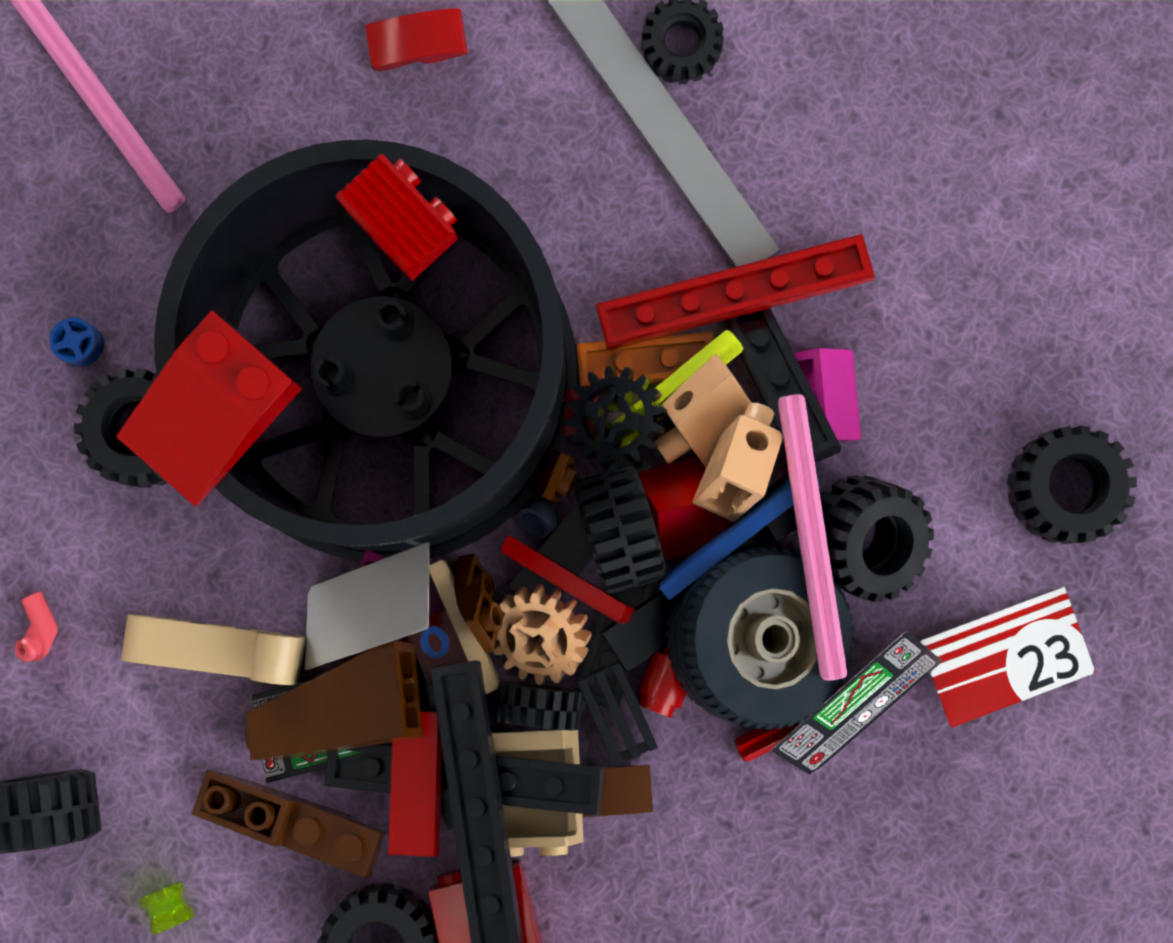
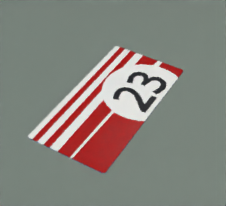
M1065 587L920 641L942 660L930 673L948 723L952 728L1096 673Z

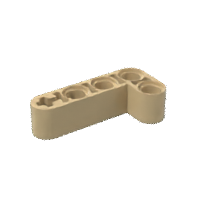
M127 614L121 661L251 678L252 681L269 684L295 685L300 683L306 636L283 635L279 632L236 629V627L209 623L198 624L185 620Z

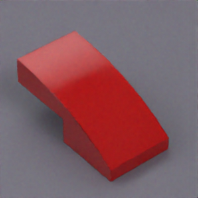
M458 8L413 13L365 25L371 68L376 71L390 70L419 61L425 64L437 63L468 54L462 12Z

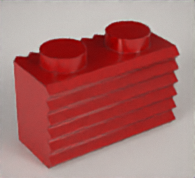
M382 153L367 168L363 169L358 176L354 177L343 190L339 191L335 197L342 208L399 269L413 281L458 239L455 230L451 227L457 219L437 197L428 202L415 189L421 183V180L402 159H398L392 164Z

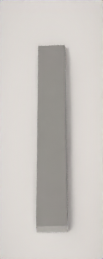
M545 0L733 267L768 259L776 255L780 251L779 247L604 1Z

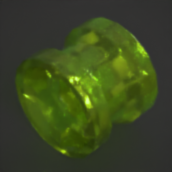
M182 880L138 899L140 908L146 910L151 919L148 925L151 935L166 931L196 916L193 907L187 905L184 900L185 887Z

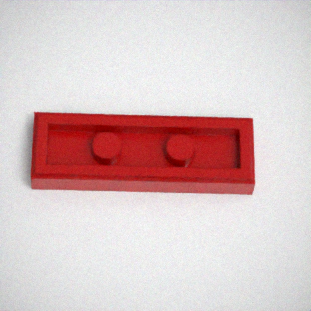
M508 535L500 548L502 550L501 553L618 623H628L636 610L520 539Z
M437 711L420 712L424 738L392 742L388 855L427 857L439 855L442 744Z

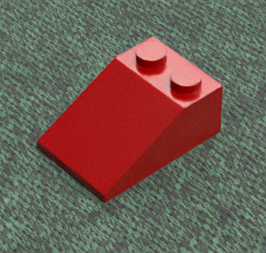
M211 310L175 350L116 437L191 504L197 507L302 388L228 322Z

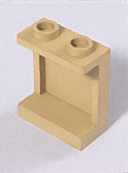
M578 730L492 733L495 756L580 764ZM503 805L511 857L524 855V847H539L540 856L568 854V846L584 842L582 814Z

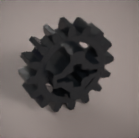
M611 366L605 367V378L600 379L593 372L588 373V380L591 385L584 388L576 384L574 390L580 396L578 402L567 401L565 405L575 412V417L564 421L565 426L577 429V433L569 439L571 444L578 446L585 443L586 446L581 456L588 460L599 453L598 465L607 468L612 458H614L617 467H626L628 456H631L639 463L643 462L644 458L641 450L644 447L654 451L658 448L657 444L651 439L653 434H665L666 429L657 423V418L667 415V409L655 406L654 404L662 396L661 392L658 389L646 391L650 379L644 375L638 377L634 382V371L628 367L623 369L620 377H617L615 369ZM610 389L608 396L598 402H593L601 392ZM633 392L640 397L644 405L645 416L636 412L633 406L635 398ZM619 410L625 414L623 423L615 422L613 425L607 421L609 412L617 413ZM587 419L594 421L599 430L596 438L599 440L598 443L589 432ZM635 432L639 433V436L633 442L621 447L623 439Z

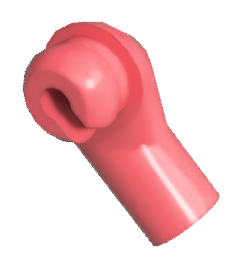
M42 591L20 601L31 623L25 636L15 644V653L21 661L29 662L43 659L49 653L58 632L57 622Z

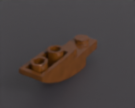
M211 769L206 770L191 813L194 816L273 847L283 846L363 878L371 877L386 834L383 830L351 819L347 813L253 781Z

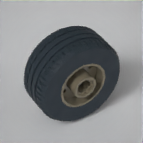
M743 547L735 549L678 593L677 597H674V606L669 611L670 619H667L669 630H666V637H668L666 645L670 651L668 658L672 662L671 668L676 672L675 677L681 683V688L687 692L689 698L695 700V704L702 707L706 712L713 714V716L757 729L772 730V728L794 726V723L799 724L805 718L807 719L838 691V687L841 688L844 678L827 681L823 680L820 676L801 554L792 550L773 547ZM833 582L847 668L851 665L852 660L850 658L854 653L852 643L855 641V637H853L855 630L854 625H851L853 617L852 613L849 612L850 606L848 602H845L844 592L840 591L841 587L838 583Z

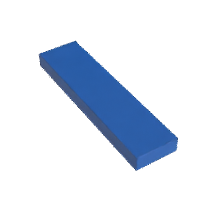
M790 479L668 572L664 579L659 580L658 586L668 600L680 593L709 568L715 566L794 505Z

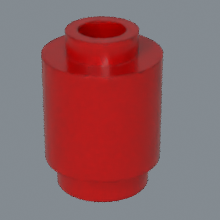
M666 645L663 654L656 652L651 656L638 692L641 693L638 704L651 711L672 718L675 709H681L687 692L681 688V683L675 677L676 672L671 668L672 662L668 658L670 651Z

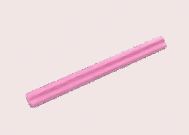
M11 0L13 6L162 209L170 213L182 206L186 201L185 196L41 0Z
M801 394L783 396L778 400L819 672L823 680H838L846 677L847 668L806 402Z

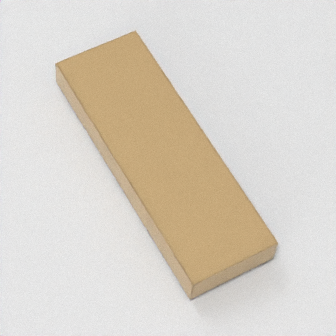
M440 560L429 565V572L468 662L481 661L485 693L488 694L499 689V682L501 681L488 652H484L458 609L454 589L455 575L450 563L446 560Z

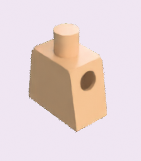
M717 354L699 368L663 404V407L667 409V414L676 426L654 442L668 464H671L692 449L706 468L720 435L739 415H744L747 405L751 403L733 374Z
M749 403L744 415H739L720 435L692 501L693 504L735 522L765 495L783 439L780 431L770 427L774 417L772 409L760 403Z

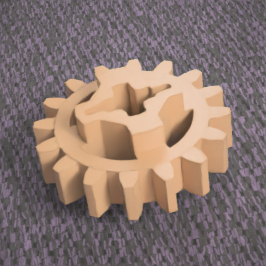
M538 584L532 594H530L525 586H522L514 596L508 594L499 605L503 616V625L498 631L496 640H499V642L495 646L493 653L494 655L505 654L508 659L503 667L506 670L513 666L520 669L519 679L522 681L530 673L534 674L537 685H542L547 675L550 676L555 684L559 683L565 673L570 676L575 673L589 651L586 644L591 638V632L581 629L588 617L586 614L575 615L573 609L577 601L572 599L567 603L560 600L562 590L558 588L549 596L546 595L543 584Z

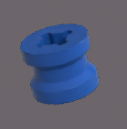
M70 317L63 319L54 326L50 333L49 343L52 352L57 358L72 366L84 367L91 365L102 354L104 342L101 333L96 327L80 318ZM86 339H88V341L85 342V345H84L83 351H82L81 346H82V344H83V341L86 340Z

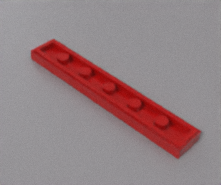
M863 234L595 305L607 351L871 282L874 281L875 275Z

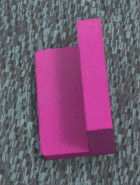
M817 348L793 353L837 440H860L861 430L852 350Z

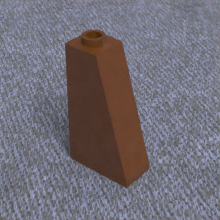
M394 640L374 647L247 713L248 726L245 732V740L250 750V760L275 761L424 738L420 715L421 703L414 643Z

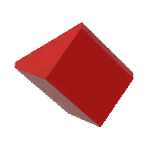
M697 456L638 472L650 506L665 561L696 552L733 523L692 503L706 470Z

